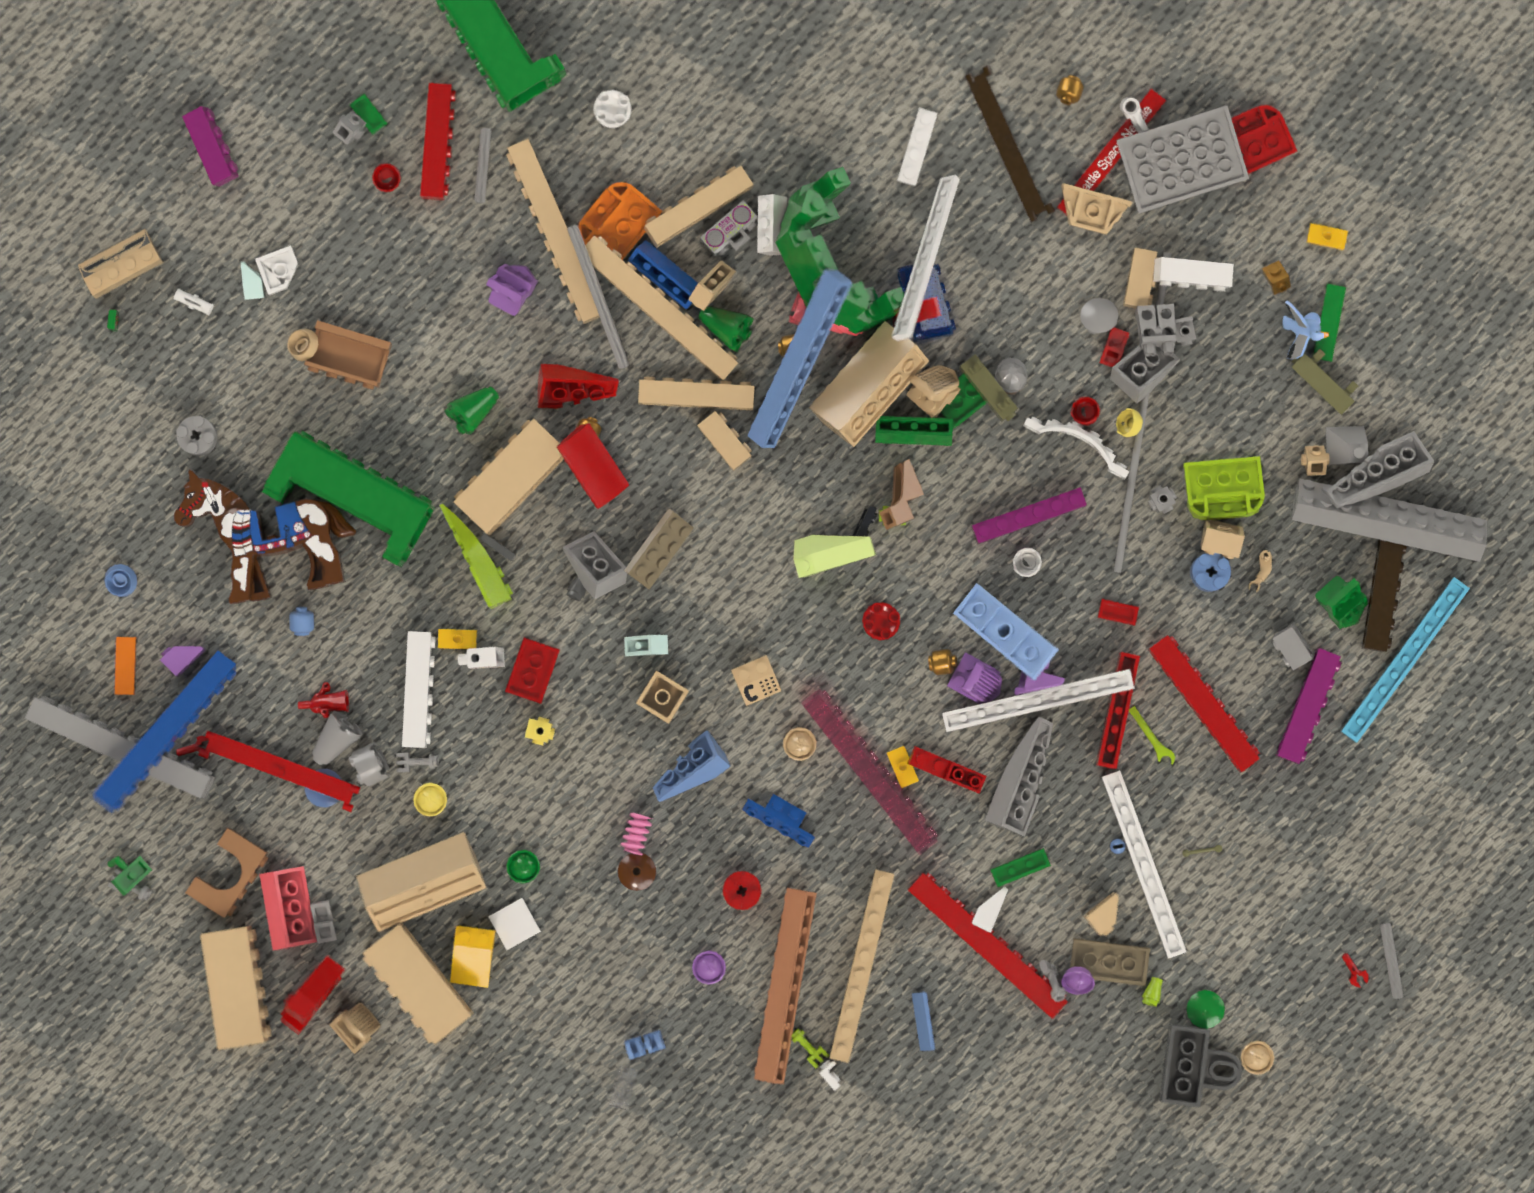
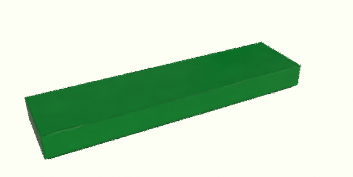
M1326 285L1320 326L1321 332H1329V336L1315 342L1313 353L1314 355L1321 349L1325 353L1320 359L1322 361L1332 362L1346 292V287Z

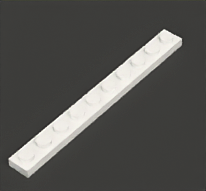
M956 175L940 179L892 334L896 341L912 337L960 180Z
M1129 669L942 713L946 732H951L1135 688L1131 670Z
M1121 771L1102 777L1103 783L1166 955L1169 959L1183 954L1187 951Z

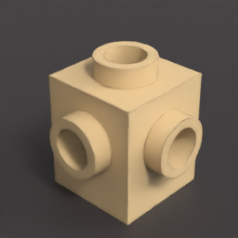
M1317 445L1305 446V452L1301 454V465L1305 466L1307 476L1326 475L1330 458L1329 453L1325 452V447Z

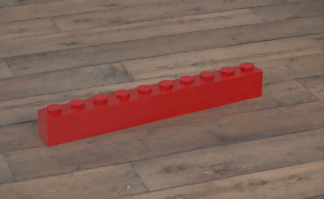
M922 873L907 890L1053 1019L1068 1001L1065 999L1055 1001L1051 998L1050 993L1053 989L1050 986L1049 979L1044 975L1042 978L1036 974L1038 970L1031 963L1026 965L1021 960L1023 956L1016 950L1011 952L1007 948L1009 944L1003 938L997 939L993 936L994 930L990 933L972 924L975 914L972 911L970 913L963 909L965 905L958 898L954 901L949 896L951 892L943 885L941 888L935 884L937 880L931 874L927 873L925 875Z

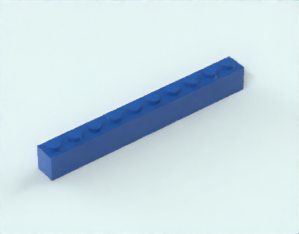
M217 651L93 793L94 801L111 814L115 810L118 811L124 805V799L136 791V785L149 776V770L153 766H158L162 760L161 756L165 752L171 751L175 745L174 741L178 737L182 738L184 736L187 726L197 721L200 711L203 708L207 709L209 707L212 697L222 692L225 682L227 680L231 681L237 673L236 664L220 651Z

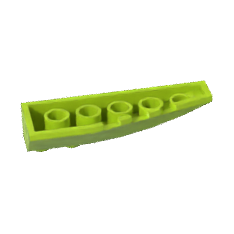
M444 504L439 505L458 545L462 549L464 558L470 565L469 568L488 607L493 609L511 600L510 595L513 592L509 584L505 585L502 580L505 576L501 567L496 568L486 549L472 531Z

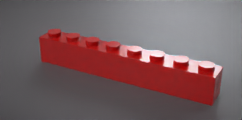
M1166 635L1147 650L1240 773L1260 759L1258 756L1260 752L1254 744L1250 746L1247 742L1248 736L1242 729L1238 730L1234 717L1230 713L1227 715L1223 709L1225 707L1223 702L1219 698L1215 699L1212 695L1213 689L1207 682L1203 683L1200 679L1202 677L1201 673L1196 667H1191L1188 663L1190 661L1189 657L1185 652L1181 653L1177 648L1179 644L1174 637Z

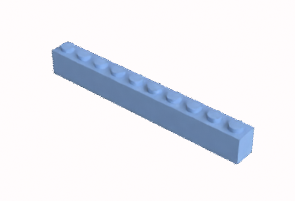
M825 270L821 275L819 284L813 292L812 299L805 310L797 331L774 376V380L751 425L747 436L761 448H775L853 283L838 270Z

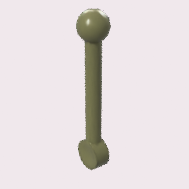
M1216 845L1212 848L1192 851L1185 849L1182 854L1184 857H1188L1191 854L1212 851L1221 852L1222 846Z

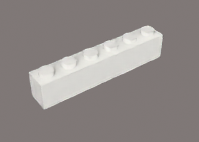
M408 631L402 747L427 748V744L431 743V733H427L428 725L432 723V713H428L429 706L433 704V694H429L430 686L433 687L434 675H430L431 667H434L435 656H431L432 648H435L436 637H432L431 632Z

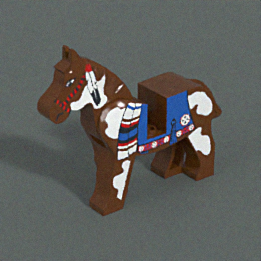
M189 470L190 481L183 486L185 488V497L174 513V520L182 527H189L194 523L195 518H201L211 513L220 538L230 548L233 555L231 568L232 591L228 598L229 604L234 605L249 601L255 602L271 599L272 596L259 557L281 555L302 547L307 551L311 563V572L307 582L308 590L326 588L329 585L346 582L340 552L337 550L331 534L333 533L338 538L354 536L356 529L347 522L336 507L326 502L304 499L275 507L280 536L273 535L265 538L262 517L259 512L251 510L249 505L230 489L215 481L199 478L193 471Z

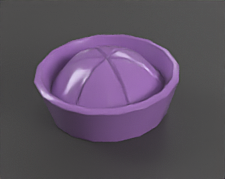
M704 951L694 959L692 970L698 981L709 985L715 984L722 979L725 974L726 965L722 956L717 952Z
M1072 967L1065 972L1061 980V986L1071 994L1082 995L1093 989L1095 981L1088 969Z

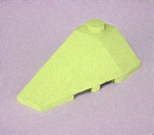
M810 535L794 541V563L799 578L815 575L876 555L871 537Z

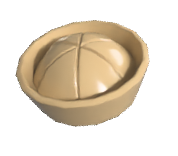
M310 329L294 331L288 338V350L292 357L298 361L309 360L314 356L318 348V338L315 332Z
M797 727L791 729L785 735L783 748L790 758L803 761L814 754L817 742L810 730Z
M1250 1042L1242 1050L1241 1063L1245 1070L1251 1074H1264L1270 1070L1274 1063L1273 1050L1265 1042Z

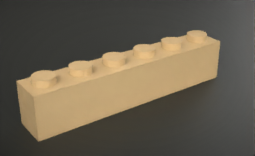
M734 166L726 171L727 175L722 178L719 176L714 178L706 188L701 186L696 189L694 195L690 198L685 196L678 201L677 206L673 208L669 206L662 211V215L659 217L653 216L648 219L644 230L656 248L752 189L754 184L743 167L736 168Z
M644 377V380H639L638 403L642 405L753 410L754 386H751L750 382H739V385H732L731 381H720V384H712V380H701V383H694L693 379H682V382H675L674 378H663V381H656L655 377Z

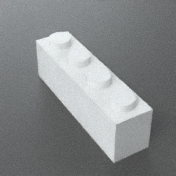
M1167 257L1155 259L1153 282H1160V286H1171V283L1178 284L1180 288H1189V285H1194L1196 289L1200 290L1214 287V291H1225V288L1232 287L1233 264Z

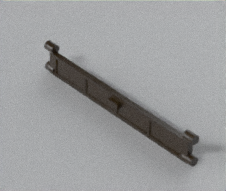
M987 65L982 68L984 73L975 77L970 73L965 78L1028 218L1032 223L1038 220L1036 215L1045 211L1050 215L1055 210L1052 203L1044 206L986 78L993 74L990 66Z

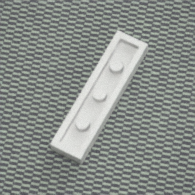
M919 108L897 181L916 186L938 113Z

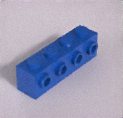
M647 240L640 244L628 261L685 309L689 308L693 303L688 299L698 285V282Z

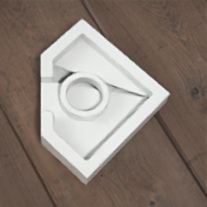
M292 246L255 259L268 295L288 288L298 266Z

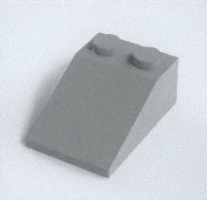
M1139 345L1112 367L1110 380L1134 402L1138 403L1161 382L1180 361V358L1174 353L1173 355H1163L1162 347H1155V356L1145 357L1143 348H1140Z
M595 531L563 547V551L583 587L594 599L626 584L627 573L624 571L625 565Z

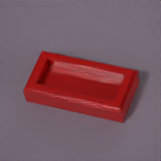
M1101 599L1097 618L1135 626L1139 607Z

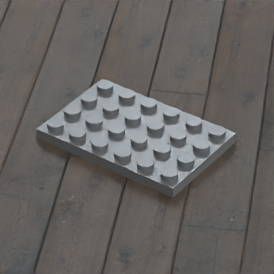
M1227 105L1116 140L1138 213L1249 179Z

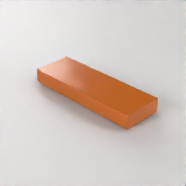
M116 637L114 694L135 695L136 637Z

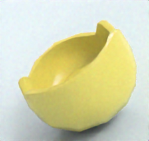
M1126 408V410L1122 411L1116 421L1117 433L1123 437L1137 435L1143 425L1140 413L1131 408Z

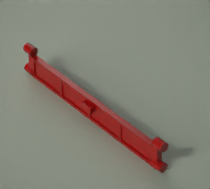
M207 731L205 738L209 739L205 750L200 749L198 756L208 759L210 752L341 800L344 802L342 809L352 812L354 805L350 804L353 793L359 794L361 787Z

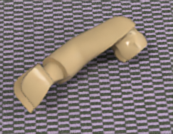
M1268 550L1260 553V571L1256 575V579L1249 583V590L1252 584H1256L1258 586L1256 592H1258L1261 582H1264L1271 573L1272 555Z

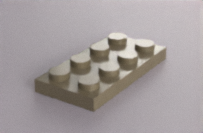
M668 508L624 571L650 590L694 527Z

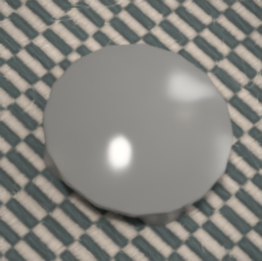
M1095 298L1086 302L1082 307L1080 313L1081 322L1091 334L1104 333L1117 325L1118 310L1114 303L1108 299Z

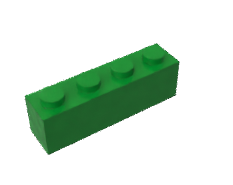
M881 416L876 422L875 443L952 446L953 419Z

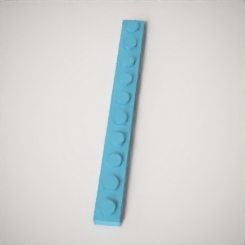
M1455 577L1452 578L1341 730L1343 734L1355 743L1360 740L1470 589Z

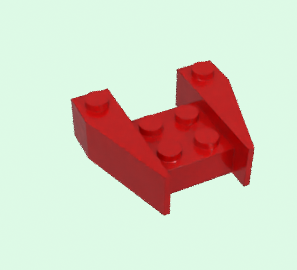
M326 956L296 994L293 995L291 993L284 1002L287 1005L281 1012L282 1018L280 1022L299 1035L342 979L340 976L346 969L329 956Z

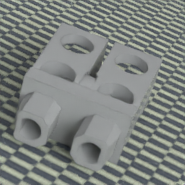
M1174 304L1157 305L1156 308L1154 305L1137 306L1135 318L1138 325L1140 348H1143L1145 357L1155 356V347H1162L1163 355H1173L1174 345L1177 341Z

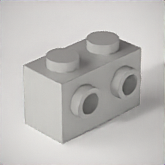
M1295 623L1279 631L1273 637L1274 641L1272 643L1277 651L1282 652L1287 667L1291 666L1293 670L1309 662L1315 656Z

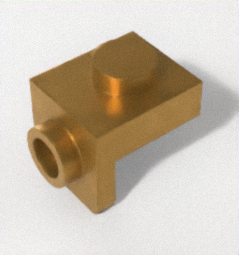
M1279 260L1262 268V272L1271 285L1274 295L1285 292L1291 287L1289 275Z

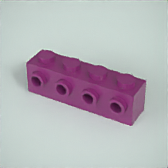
M200 106L183 115L182 118L212 185L220 187L239 177L237 173L238 167L229 155L230 149L222 139L223 133L214 121L215 115L213 111L207 107Z

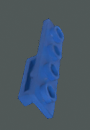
M775 794L772 795L765 808L748 798L742 809L749 816L759 819L766 826L773 827L782 835L792 838L799 845L809 848L815 836L799 828L806 812Z

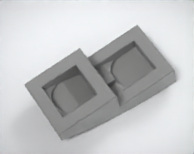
M330 900L310 903L317 943L337 940Z

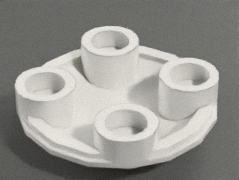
M608 90L602 92L596 98L594 115L602 125L609 128H617L623 125L630 117L631 104L629 98L623 93L616 90Z

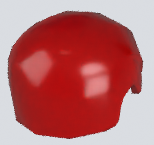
M380 164L374 169L372 174L373 184L380 191L392 192L399 187L401 173L393 164ZM392 177V179H391L390 182H388V183L383 182V180H386V179Z
M1081 397L1073 403L1070 413L1075 422L1082 426L1091 425L1097 421L1100 415V406L1093 398ZM1083 407L1085 408L1086 417L1081 413Z

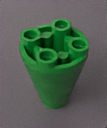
M713 306L707 307L704 311L701 310L699 314V319L702 320V323L728 348L735 352L740 349L743 340L747 341L751 336L752 331L749 329L754 318L747 314Z
M491 386L449 402L447 409L444 411L450 419L457 423L456 428L462 435L464 433L471 435L497 403L496 400L499 399V395Z

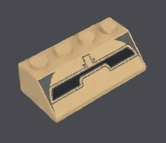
M146 229L79 264L78 267L92 296L97 299L162 264L163 261Z

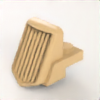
M936 365L912 376L909 381L913 386L906 396L931 418H937L945 405L951 404L961 390L958 387L959 379L955 370L942 365Z
M358 1003L349 1011L347 1009L332 1021L330 1027L355 1054L372 1039L370 1036L381 1025L367 1007L362 1003Z

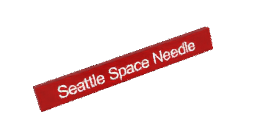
M1153 89L1139 103L1142 110L1140 114L1146 125L1166 102ZM1130 118L1123 123L1074 186L1091 191L1096 190L1121 158L1116 140L1138 133ZM1063 199L1057 208L1067 216Z

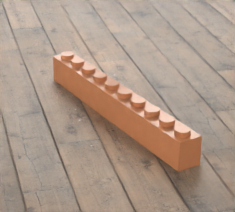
M787 888L784 896V909L781 914L778 944L774 954V967L771 972L768 1002L765 1009L764 1025L761 1030L762 1037L755 1067L754 1079L784 1084L816 893Z

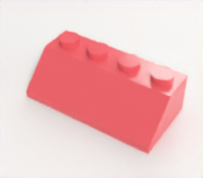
M304 866L259 874L273 950L317 942Z

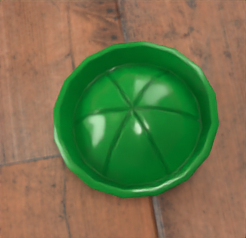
M516 851L507 861V873L515 882L529 883L539 874V860L531 851Z

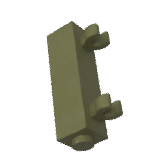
M1321 349L1311 358L1304 353L1298 359H1293L1291 361L1294 364L1292 368L1341 415L1355 402L1350 397L1359 387L1354 381L1343 390L1316 364L1325 355Z
M976 354L959 367L1001 422L1005 419L1008 422L1017 415L1015 413L1018 409Z

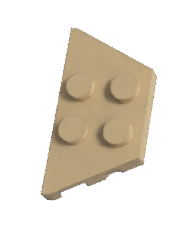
M1062 183L1061 186L1069 225L1108 234L1114 223L1118 222L1124 211L1132 205V201Z

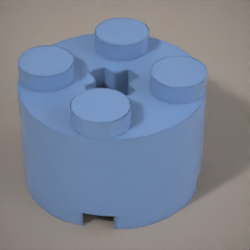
M1205 553L1194 560L1190 568V577L1198 589L1206 592L1221 589L1227 584L1231 576L1229 561L1218 553H1214V555ZM1210 567L1212 568V571L1215 572V574L1211 575V577H1209V573L1206 572V570L1210 569Z

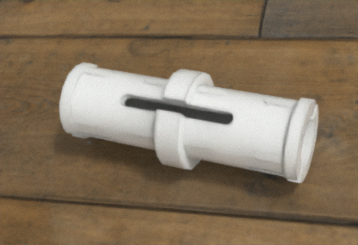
M179 288L174 295V300L188 305V308L192 310L197 309L206 315H210L214 304L200 299L198 295H191Z

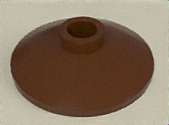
M630 853L621 860L618 866L619 880L630 890L640 891L648 888L656 876V867L653 860L644 853L642 856ZM635 868L640 869L639 875H634L633 870Z

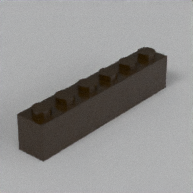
M1378 540L1361 649L1387 652V649L1391 648L1392 638L1389 636L1390 630H1393L1395 625V619L1392 617L1393 611H1396L1398 606V600L1395 598L1396 592H1399L1401 587V581H1398L1399 573L1403 572L1404 562H1401L1402 554L1406 553V545Z

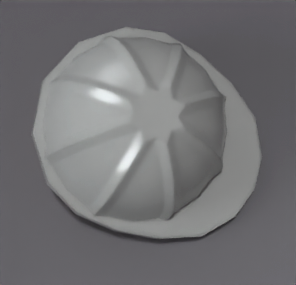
M1007 358L998 365L994 378L1006 394H1015L1025 387L1027 383V370L1024 363L1019 359Z

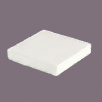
M523 898L488 916L506 950L541 932Z

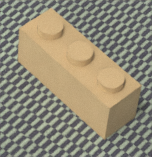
M1134 248L1123 306L1137 308V306L1152 304L1153 295L1150 294L1151 287H1155L1156 283L1153 282L1155 259L1159 258L1156 251Z
M721 260L698 283L688 300L704 311L726 288L736 271Z
M714 411L697 426L730 468L735 471L751 458L750 452L752 450L745 442L742 444L738 440L740 435L733 427L730 429L726 425L728 420L722 413L717 414Z

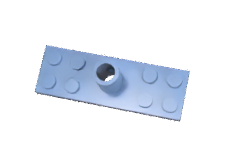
M977 583L953 613L1033 680L1039 676L1058 651L1055 646Z

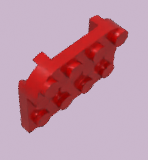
M1259 105L1231 118L1248 174L1298 152L1281 112L1269 105Z

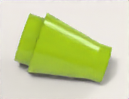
M1156 977L1151 978L1142 995V1003L1157 1007V1004L1160 1003L1163 980Z

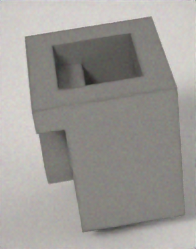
M1193 317L1175 319L1176 344L1181 343V347L1192 345V341L1196 340ZM1183 328H1186L1188 330L1187 335H1184L1182 333Z

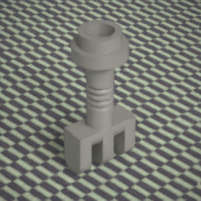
M396 753V757H404L403 761H396V765L404 764V768L396 769L397 772H410V766L429 765L430 769H435V767L439 766V757L434 755V753L429 754V758H410V753Z
M116 868V870H115V873H116V874H119V873L122 872L121 870H119V869H117V868ZM109 882L108 887L120 892L112 883ZM136 885L130 890L138 894V899L142 901H147L152 893V890L146 885L143 888Z
M1041 960L1039 965L1042 973L1048 976L1053 989L1050 993L1051 998L1055 1001H1062L1065 999L1066 991L1064 988H1060L1056 976L1059 973L1056 966Z

